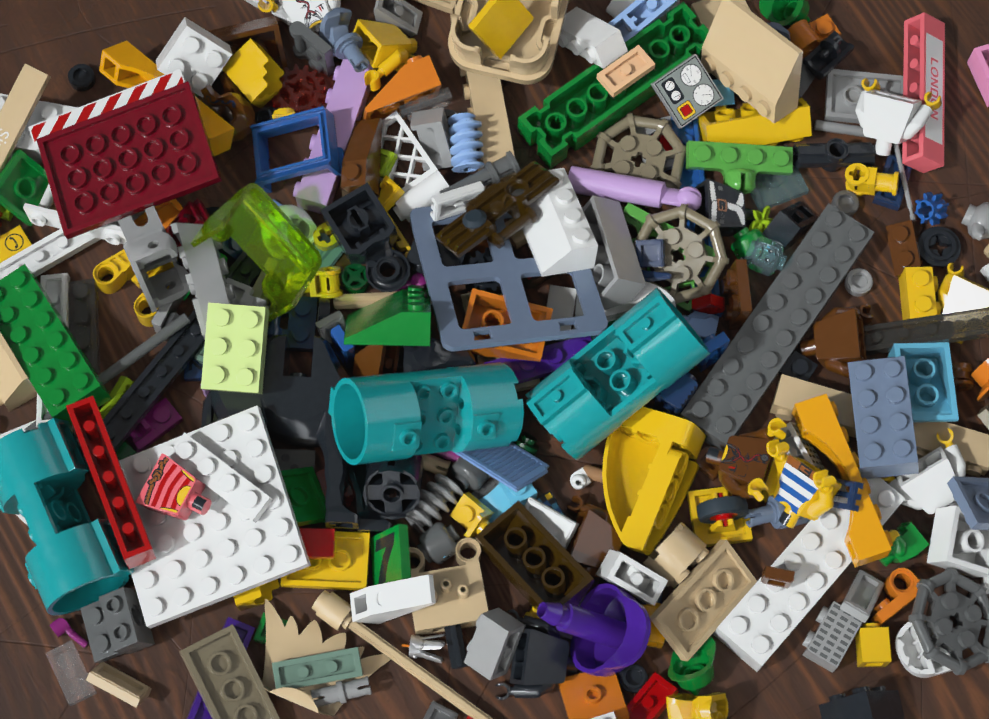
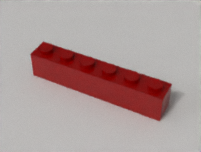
M94 396L67 405L66 408L128 569L156 559Z

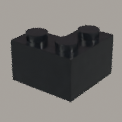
M869 686L859 687L852 690L853 695L847 697L845 693L828 697L829 702L819 705L822 719H905L898 690H886V686L871 689Z

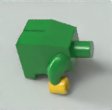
M912 522L901 523L897 527L899 531H889L893 542L892 550L887 557L879 559L885 567L892 561L893 563H902L918 555L929 545Z

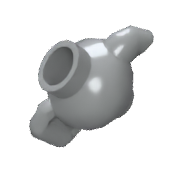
M983 202L979 206L970 204L961 222L968 227L969 235L978 241L989 238L988 202Z

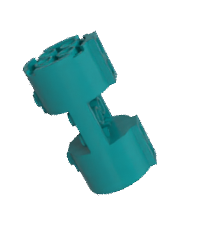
M655 288L588 345L525 394L528 398L526 404L540 424L550 434H553L559 442H564L561 444V447L574 459L579 460L622 426L623 422L664 389L669 388L711 353L672 302L660 289Z
M498 362L343 378L337 383L336 387H331L328 413L332 418L333 433L340 454L347 463L359 465L408 459L413 455L446 451L466 452L509 446L511 441H517L523 426L524 406L523 399L517 398L515 385L519 382L514 372L505 363Z
M52 418L48 422L38 423V429L23 432L21 428L0 439V509L3 513L21 514L25 518L29 527V537L37 545L25 557L28 579L35 589L38 590L47 613L50 615H63L81 610L80 608L99 601L100 596L124 587L129 581V575L135 572L134 568L128 569L109 520L96 519L91 522L77 490L85 480L84 474L90 471L69 421Z

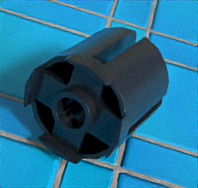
M413 455L408 459L395 460V466L392 465V461L369 463L363 492L366 506L369 504L373 510L381 514L380 517L392 520L405 518L408 512L412 511L417 504L419 505L424 472L422 456ZM395 489H397V492H396V496H397V497H393V496H394V490H395Z

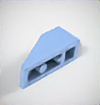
M636 0L608 24L619 29L624 42H626L657 19H660L678 0Z

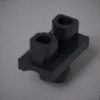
M834 31L804 58L803 64L809 68L816 79L821 80L854 50V45L844 41Z

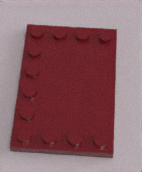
M189 81L36 139L63 234L67 239L142 212L153 205L155 207L222 181L193 88Z

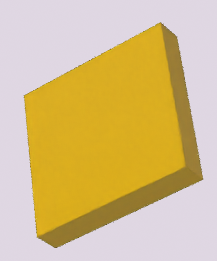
M489 0L468 27L497 58L502 59L533 21L534 17L519 0Z

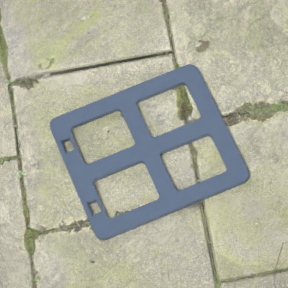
M431 206L419 207L411 211L410 223L441 343L446 350L462 351L600 335L607 329L608 320L591 268L567 272V274L572 276L583 316L536 321L532 317L521 280L522 278L541 276L534 258H515L509 239L504 242L505 245L501 249L494 246L487 239L493 259L492 262L446 267L442 264L432 227L450 224L463 213L434 222L430 216V212L433 211ZM507 212L495 222L498 230L497 233L506 227L504 219L513 218ZM497 281L500 284L511 323L470 329L460 328L448 287ZM560 326H575V329L560 331ZM490 335V339L474 340V336Z

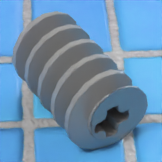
M436 474L434 476L436 483L430 481L426 484L428 491L421 489L419 505L417 504L412 511L406 514V520L420 534L425 533L424 525L429 528L433 526L432 517L439 521L442 520L438 512L440 509L447 513L450 511L446 504L447 502L454 505L458 503L454 496L455 494L463 496L462 490L444 475Z

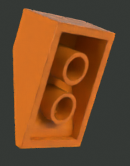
M417 55L408 59L407 64L395 74L365 107L363 120L383 119L395 111L399 113L437 98L442 84L430 56L422 58L421 55Z
M472 288L462 329L511 323L502 295ZM528 302L534 320H551L552 308ZM489 334L474 336V340L490 339ZM545 341L471 349L470 351L473 354L486 357L540 362Z

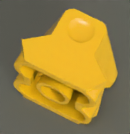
M716 692L702 696L678 693L666 696L668 719H727L728 717L726 693Z

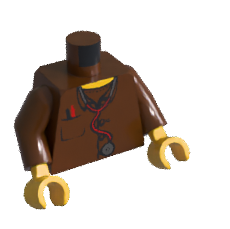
M774 418L767 427L738 436H730L725 450L709 447L706 463L719 466V481L732 496H741L742 498L754 497L757 501L763 500V491L769 489L766 482L774 457L768 454L766 445L775 437L779 440L785 439L786 433L781 428L787 427V424L782 419Z

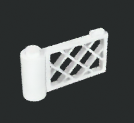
M395 111L382 120L381 148L383 149L385 140L397 141L394 153L398 155V158L389 174V178L391 180H394V177L406 178L405 187L402 188L405 193L395 203L396 206L393 207V210L401 221L407 219L410 222V213L413 209L431 206L433 204L432 196L440 194L439 191L449 187V185L399 113ZM398 121L401 125L399 135H386L388 126ZM402 142L414 144L412 156L400 154ZM398 160L410 161L408 173L395 172ZM416 162L427 163L430 167L422 175L413 174Z

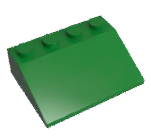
M411 285L408 286V289H402L348 314L344 345L430 346L431 307L428 290H424V286Z

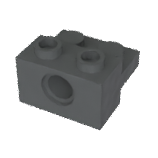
M119 588L100 596L99 601L80 608L94 663L105 662L124 653L132 654L155 644L151 628L146 627L136 589Z

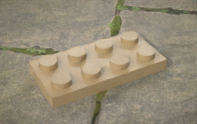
M719 540L649 618L682 661H689L756 584L757 580L727 540Z

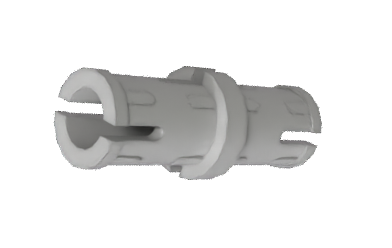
M365 676L364 678L343 683L341 680L337 681L336 685L313 689L311 690L312 699L324 696V698L314 700L318 708L336 702L344 704L347 703L348 699L371 695L372 691L370 686L358 688L369 684L368 676Z

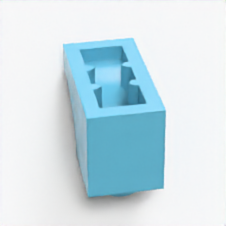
M499 482L490 493L479 501L494 512L489 520L492 523L518 500L524 506L529 497L536 499L537 491L532 483L515 492Z

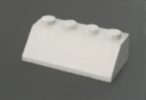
M565 168L548 170L559 179V183L529 205L537 214L538 220L535 223L530 222L522 228L540 274L543 277L594 268L598 244ZM517 189L511 195H521L525 190Z

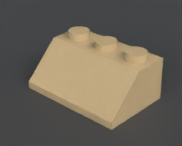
M0 332V406L4 404L10 412L36 397L37 392Z

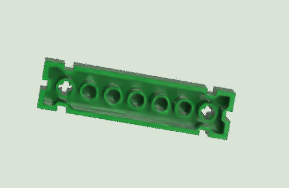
M684 2L680 3L667 12L664 23L657 19L625 42L628 52L639 45L653 60L655 69L613 98L596 79L597 73L602 71L603 68L593 64L545 98L542 109L539 110L534 106L518 117L517 131L530 146L535 143L538 145L537 155L549 169H552L567 158V152L570 147L577 151L594 139L599 132H604L628 113L653 97L656 92L651 86L652 82L693 54H696L699 60H701L702 46L709 29L704 24L698 27L695 24L697 16Z

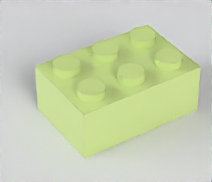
M208 303L201 389L262 394L269 320L268 308Z

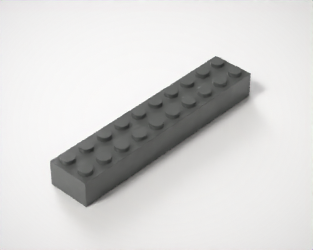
M828 203L680 414V418L693 422L706 435L705 443L725 450L729 437L737 436L786 362L862 255L874 231Z

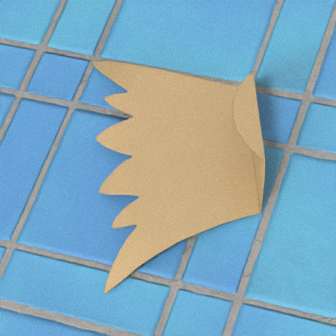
M265 599L266 648L262 681L264 688L272 694L314 712L334 716L343 704L336 702L317 708L314 700L324 698V696L312 699L311 690L336 685L337 681L296 689L287 687L276 689L272 663L343 650L346 645V633L336 634L322 643L319 624L316 620H313L298 635L297 624L293 616H290L284 627L273 605ZM363 646L359 647L360 658L364 651ZM384 654L361 659L363 676L344 679L342 682H349L364 678L365 676L369 677L391 659Z

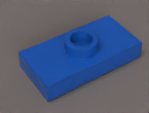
M337 325L330 332L333 350L343 365L350 369L353 366L357 347L356 345H344L345 333L340 325Z

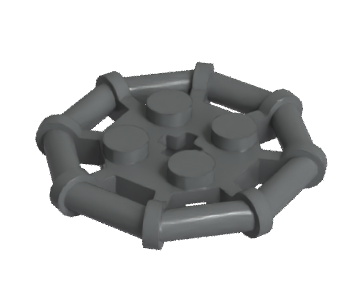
M946 568L944 572L919 580L916 585L918 590L912 613L908 616V621L912 623L924 650L922 655L927 660L932 659L951 669L955 675H964L971 668L982 663H989V599L985 592L987 588L983 584H977L959 574L955 568ZM944 585L945 593L938 596L934 589ZM956 585L970 592L966 597L958 593ZM976 600L978 602L979 607L974 604ZM928 601L929 604L925 615L923 613L925 610L926 602ZM952 616L955 617L957 622V626H955V628L953 627V622L950 620V617ZM928 628H931L934 634L931 637L928 633ZM986 628L981 645L978 642L980 629ZM939 647L949 651L950 656L940 651ZM969 648L974 655L963 659L962 650Z

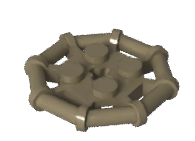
M628 113L627 117L604 132L597 134L598 141L593 162L589 169L605 172L613 171L617 174L657 181L661 179L665 182L666 187L679 189L682 185L680 180L686 158V146L677 137L669 125L670 121L667 119L660 120ZM635 126L655 129L656 131L652 136L636 133ZM630 127V135L624 136L618 143L612 140V138ZM662 135L665 136L673 150L665 151L658 141ZM609 146L614 149L611 163L603 164L606 148ZM638 155H642L643 159L646 160V163H641L640 167H636L635 162L632 161ZM674 158L670 176L664 173L667 160Z
M681 204L680 207L656 214L649 213L645 216L646 220L635 240H647L654 228L659 234L656 239H664L666 266L653 267L654 272L672 274V278L667 279V281L672 283L671 291L655 282L650 283L667 291L674 298L675 304L712 294L711 290L725 265L729 264L718 221L714 222L689 208L688 204ZM677 218L680 219L679 226L664 231L660 223ZM687 219L705 230L701 234H697L686 228ZM709 235L715 257L708 256L705 250L704 239ZM634 240L633 245L636 251V241ZM681 247L684 249L683 255L686 257L684 261L678 260L676 263L673 260L674 255L672 253L674 250L678 251ZM707 261L715 262L703 281L700 274ZM694 280L698 287L678 292L680 283Z

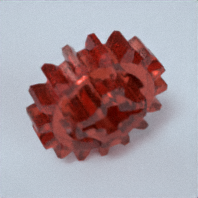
M294 64V70L292 71L284 67L285 74L280 77L282 88L271 99L273 100V107L279 109L292 108L295 113L321 107V104H326L327 86H325L324 77H318V70L315 69L309 72L308 65H305L303 70H299L297 64ZM281 95L284 96V99L289 100V104L283 100Z

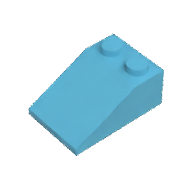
M949 342L894 343L888 358L905 356L913 423L957 422L959 416Z

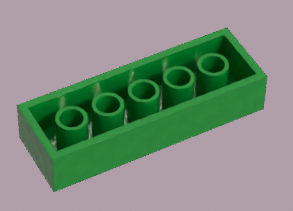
M24 264L0 280V332L52 418L69 421L70 425H73L66 408L67 405L94 396L98 407L112 399L31 270Z

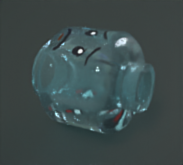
M760 236L757 240H751L744 259L747 260L749 269L766 276H771L776 269L782 270L787 256L783 255L784 247L781 243Z

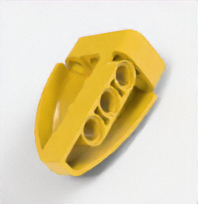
M647 407L640 408L624 421L622 426L607 437L603 456L602 479L607 510L620 540L629 549L650 555L672 523L694 480L699 465L696 462L690 461L689 458H698L706 435L691 421Z

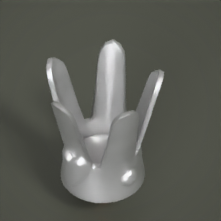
M445 634L427 637L411 635L410 645L402 644V647H409V658L413 657L416 659L421 657L442 663V657L423 650L441 649L445 645L444 641L426 639L442 637Z

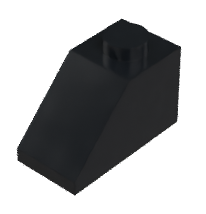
M798 201L780 210L764 230L763 235L772 248L782 252L793 246L814 225L819 217L801 201Z

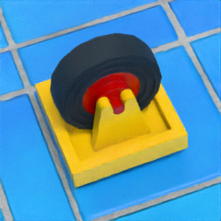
M724 487L687 492L693 533L707 545L706 547L715 546L719 540H727L730 544L752 541L751 527L749 528L746 524V521H750V519H744L749 511L746 498L732 496Z

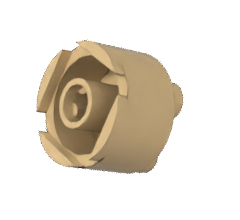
M681 522L648 556L643 564L651 571L667 579V587L671 585L675 588L689 575L690 571L687 567L691 566L693 568L709 553V550L705 548L707 545Z

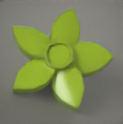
M766 206L762 212L753 210L756 220L750 224L749 230L758 228L762 233L773 220L768 218L770 206Z

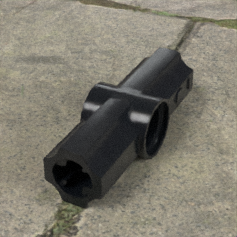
M833 138L827 143L794 144L793 165L796 168L822 167L828 172L837 171L840 167H848L853 163H861L866 167H872L875 163V145H872L871 142L846 143L839 138Z

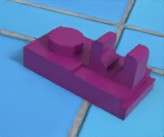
M165 397L153 406L129 435L127 441L137 453L142 452L180 424L183 419Z

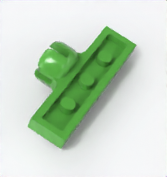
M688 141L686 143V169L721 172L724 185L747 194L756 188L757 174L790 176L793 173V147Z

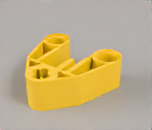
M124 249L99 263L93 270L94 280L100 291L105 294L117 292L130 279L138 288H141ZM171 261L147 272L148 277L150 278L171 269L174 265ZM105 275H114L110 281H101ZM142 293L134 302V311L142 325L152 327L151 321L156 312L147 315L142 314L143 309L149 307L145 295Z

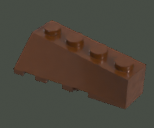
M275 15L208 31L230 45L232 56L250 38L253 39L284 71V74H289Z

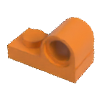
M828 14L811 23H808L805 19L800 20L788 29L791 42L803 51V58L808 56L820 45L824 38H827L834 31L841 37V32Z
M898 568L888 576L884 582V591L891 599V602L886 598L874 608L877 613L871 618L873 623H879L880 626L916 598L918 590L916 585L920 579L913 572L906 568ZM895 578L902 579L905 582V590H900L895 586Z

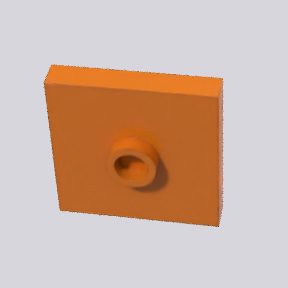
M583 672L567 676L564 683H558L568 719H591L613 711L617 719H629V713L616 674L603 677L592 676Z

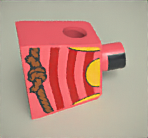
M163 453L135 501L148 510L185 521L189 518L192 511L205 515L211 506V500L201 495L205 489V484Z

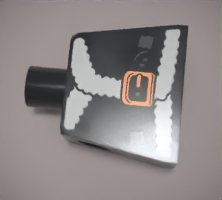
M706 179L695 187L702 195L701 206L696 212L714 222L718 221L721 237L733 236L744 229L746 224L750 225L755 220L753 215L754 209L745 208V196L742 191L711 179ZM695 224V233L701 234L705 229Z

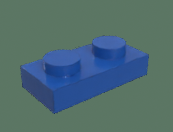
M724 331L717 336L713 333L702 340L711 354L696 365L700 372L715 364L727 349L730 339Z

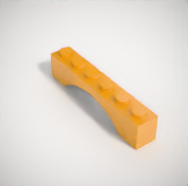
M127 40L102 50L99 71L117 86L131 88L165 75L157 70V65ZM195 96L214 156L230 150L235 128Z
M827 393L796 403L793 407L792 415L801 437L816 446L829 458L843 480L864 483L863 489L858 488L857 494H861V500H856L855 503L856 506H859L858 512L850 510L849 526L844 540L854 567L856 568L887 557L892 550V538L888 530H883L880 522L882 520L880 509L877 504L872 503L869 496L871 494L869 483L865 477H861L858 470L860 468L859 459L855 452L850 451L847 444L849 436L845 427H840L837 420L839 414L834 401L829 400ZM845 486L846 491L849 492L850 487Z

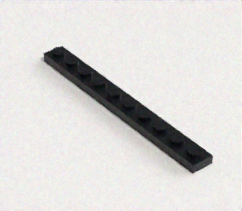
M250 243L229 268V274H225L226 280L230 278L252 287L256 283L267 258L273 257ZM195 310L188 317L190 323L171 337L103 419L115 452L205 343Z

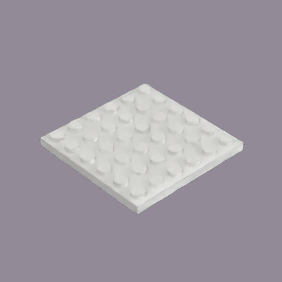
M254 406L187 433L273 499L256 523L206 485L201 495L211 500L210 509L205 515L192 511L186 521L148 510L135 502L156 559L134 567L135 572L131 574L146 627H156L311 566L260 407ZM181 436L119 460L134 501L138 498L161 454L167 455Z

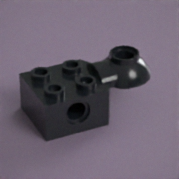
M368 182L320 210L325 223L350 263L366 264V277L373 288L381 292H393L406 284L410 276L408 259L402 253L392 250L398 238L396 227ZM388 268L395 270V273L390 277L382 276L383 271Z

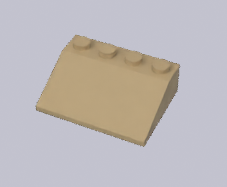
M722 0L702 46L701 63L706 71L719 79L725 87H729L739 95L742 101L749 103L761 116L766 117L774 124L798 107L803 51L737 0Z

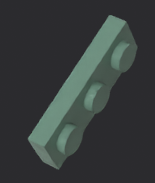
M359 647L272 663L276 689L282 687L296 689L363 676Z

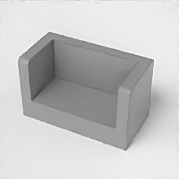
M444 107L412 112L411 130L417 131L422 148L436 168L453 167L451 165V158L453 156L450 154L452 146L449 143L451 135H449V124ZM422 163L423 171H428L430 169L428 164Z

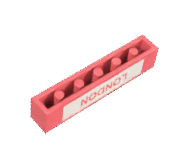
M925 12L904 21L903 68L904 97L921 100V105H925V94L932 92L929 102H935L938 96H941L942 101L938 109L932 110L933 112L926 124L912 139L903 142L902 164L922 173L944 166L945 23Z

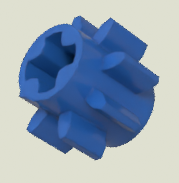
M932 192L923 193L924 199L915 201L917 206L914 214H917L921 219V224L930 222L931 226L940 224V219L948 217L946 212L949 203L942 199L943 194L940 193L933 196Z

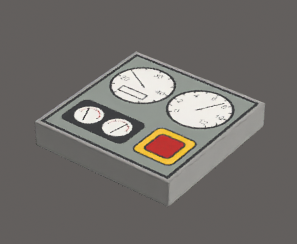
M696 54L691 55L651 83V86L678 128L684 127L724 99Z

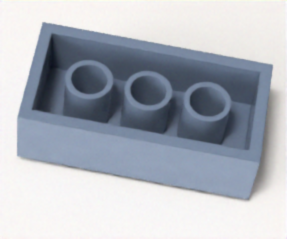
M905 356L848 362L861 477L871 479L918 474V456Z

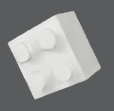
M184 17L156 59L157 70L163 74H168L181 69L185 81H189L192 85L193 92L204 97L200 90L209 84H213L232 56V51L229 44Z
M957 505L936 508L927 563L944 569L955 568L958 573L972 578L988 577L989 530H971L965 521L960 507Z

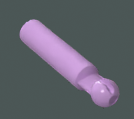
M571 166L568 175L576 194L594 195L655 208H661L663 204L680 207L681 204H688V207L694 211L698 210L702 203L701 193L692 186L683 187L682 189L668 188L663 181Z

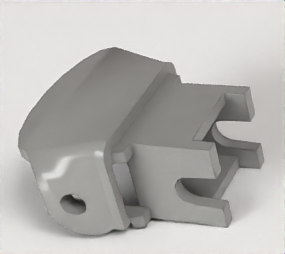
M154 205L145 209L148 223L144 226H137L131 215L118 220L127 241L123 248L152 313L156 312L158 307L183 297L190 290L185 277L188 272L184 267L178 265L176 242L171 235L166 233ZM172 261L173 268L150 278L148 277V271ZM171 284L176 285L173 289H167Z

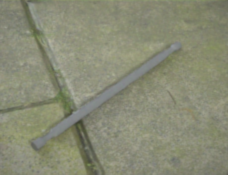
M893 143L906 203L910 212V220L915 221L916 218L913 213L912 200L904 165L902 164L899 144Z

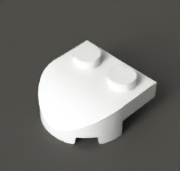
M907 622L898 631L895 639L897 655L909 673L916 677L929 678L952 671L932 659L927 660L922 655L924 650L912 623ZM928 628L927 630H928V633H929V635H930V637H931V635H934V634H933V632H932V629H931V628ZM939 647L940 651L950 656L949 651Z

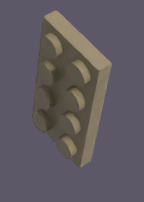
M233 624L179 651L212 719H280Z

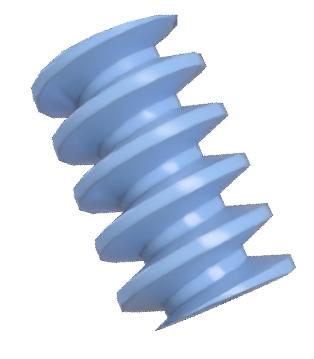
M472 113L454 114L448 118V124L450 125L449 135H451L449 143L452 146L450 154L453 156L451 158V165L453 166L451 170L453 172H474L484 168L485 165L483 162L477 161V159L484 157V153L476 151V149L483 147V142L475 141V139L483 136L481 131L475 130L482 126V122L474 120L476 116Z

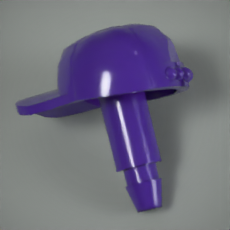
M608 583L599 584L586 595L580 606L570 603L562 605L555 602H541L537 608V616L552 626L556 625L558 631L573 635L570 643L571 658L577 669L589 675L613 676L634 664L646 650L651 632L649 614L629 591L619 586Z

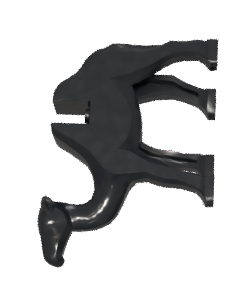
M274 335L267 339L262 394L210 390L203 400L201 428L258 406L261 408L270 438L293 446L321 447L325 459L324 474L327 486L325 524L327 528L357 529L358 532L370 533V536H375L392 527L391 522L380 517L379 513L373 510L369 504L367 506L365 504L363 492L369 463L351 465L344 460L338 450L333 433L332 418L328 413L331 387H336L341 379L349 378L327 340L314 336L311 377L297 372L291 373L289 376L291 351L287 335ZM430 337V346H403L404 372L476 365L475 357L470 350L448 351L442 346L441 340L438 338ZM348 473L356 495L357 514L345 506L344 491L348 481Z

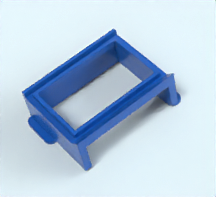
M324 106L250 125L257 176L254 184L266 193L272 192L271 183L324 169L330 170L336 176L341 175L342 160L345 154L344 150L337 146L334 115ZM319 125L323 156L274 169L269 168L267 138Z

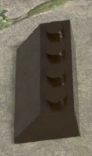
M519 500L475 536L485 556L536 610L541 602H555L562 605L570 603L578 606L594 582V578Z

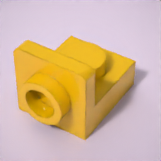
M470 492L463 494L450 516L467 530L464 536L472 538L491 524L489 520L494 512Z

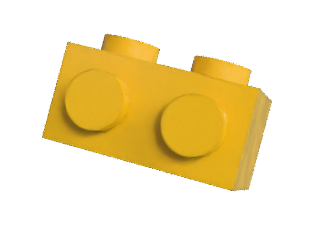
M905 267L899 277L903 329H931L941 314L940 302H936L935 292L938 290L937 276H933L932 267Z

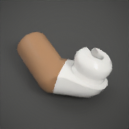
M591 465L581 467L570 477L572 487L578 490L586 487L593 481L603 483L602 468Z

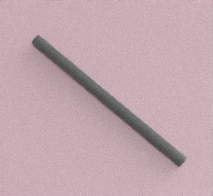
M185 313L99 374L98 377L103 385L189 324L190 320ZM49 411L43 415L42 420L52 419ZM36 421L26 427L25 431L38 429Z

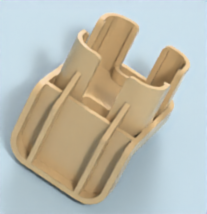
M458 0L448 38L451 58L458 67L468 72L524 85L538 83L549 74L554 63L568 3L572 0H519L532 14L534 19L502 59L497 58L468 27L489 0Z

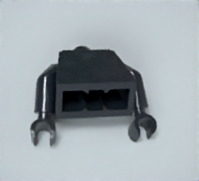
M515 610L506 611L508 614L515 615L517 620L523 623L525 627L512 660L510 683L514 684V686H510L503 681L498 682L495 686H505L507 694L504 696L496 695L497 699L505 700L509 695H514L515 698H539L553 690L555 684L564 683L566 671L576 672L578 670L574 665L571 654H569V642L562 640L560 632L542 619L527 615L524 618L519 617Z

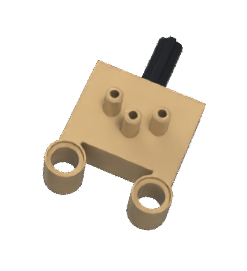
M473 538L461 539L456 546V561L460 566L424 572L425 557L423 553L417 548L410 547V558H416L420 561L417 568L411 569V578L428 574L433 575L436 604L412 612L415 634L423 636L445 632L451 668L467 667V664L464 663L466 650L462 628L476 626L478 617L488 611L479 563L481 559L480 544ZM465 548H472L476 555L471 559H466L460 553Z

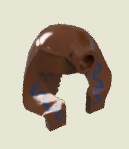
M221 70L218 78L225 94L219 95L210 84L200 91L210 105H221L209 108L235 128L232 143L245 139L251 133L250 125L255 124V113L253 107L237 86Z

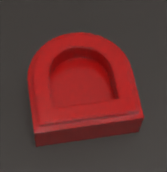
M708 294L693 299L692 309L707 314H718L725 310V299L714 294Z

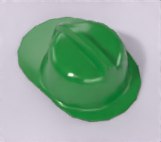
M808 0L759 1L760 13L771 22L790 28L800 20L810 21V18L807 16L810 10Z
M710 636L689 661H682L675 651L672 653L668 669L669 678L676 681L682 689L690 691L694 696H697L700 689L710 684L714 678L713 661L716 643Z

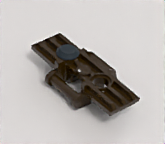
M533 161L506 182L502 180L499 183L492 184L468 202L465 208L466 212L435 235V238L458 258L462 257L486 238L494 246L501 249L505 245L504 242L530 222L535 223L538 220L537 214L529 205L557 185L559 179L539 163ZM517 189L525 190L521 195H511ZM506 212L513 218H517L497 233L498 230L495 222Z

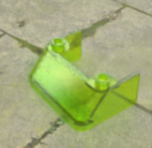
M250 183L240 189L206 220L190 244L196 247L210 237L217 242H224L231 236L266 274L262 280V291L272 302L269 308L268 322L296 307L321 267L322 258L318 249L259 185Z

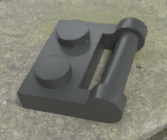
M300 21L291 23L289 30L295 42L293 47L295 57L308 60L310 67L315 72H322L329 77L335 71L332 47Z

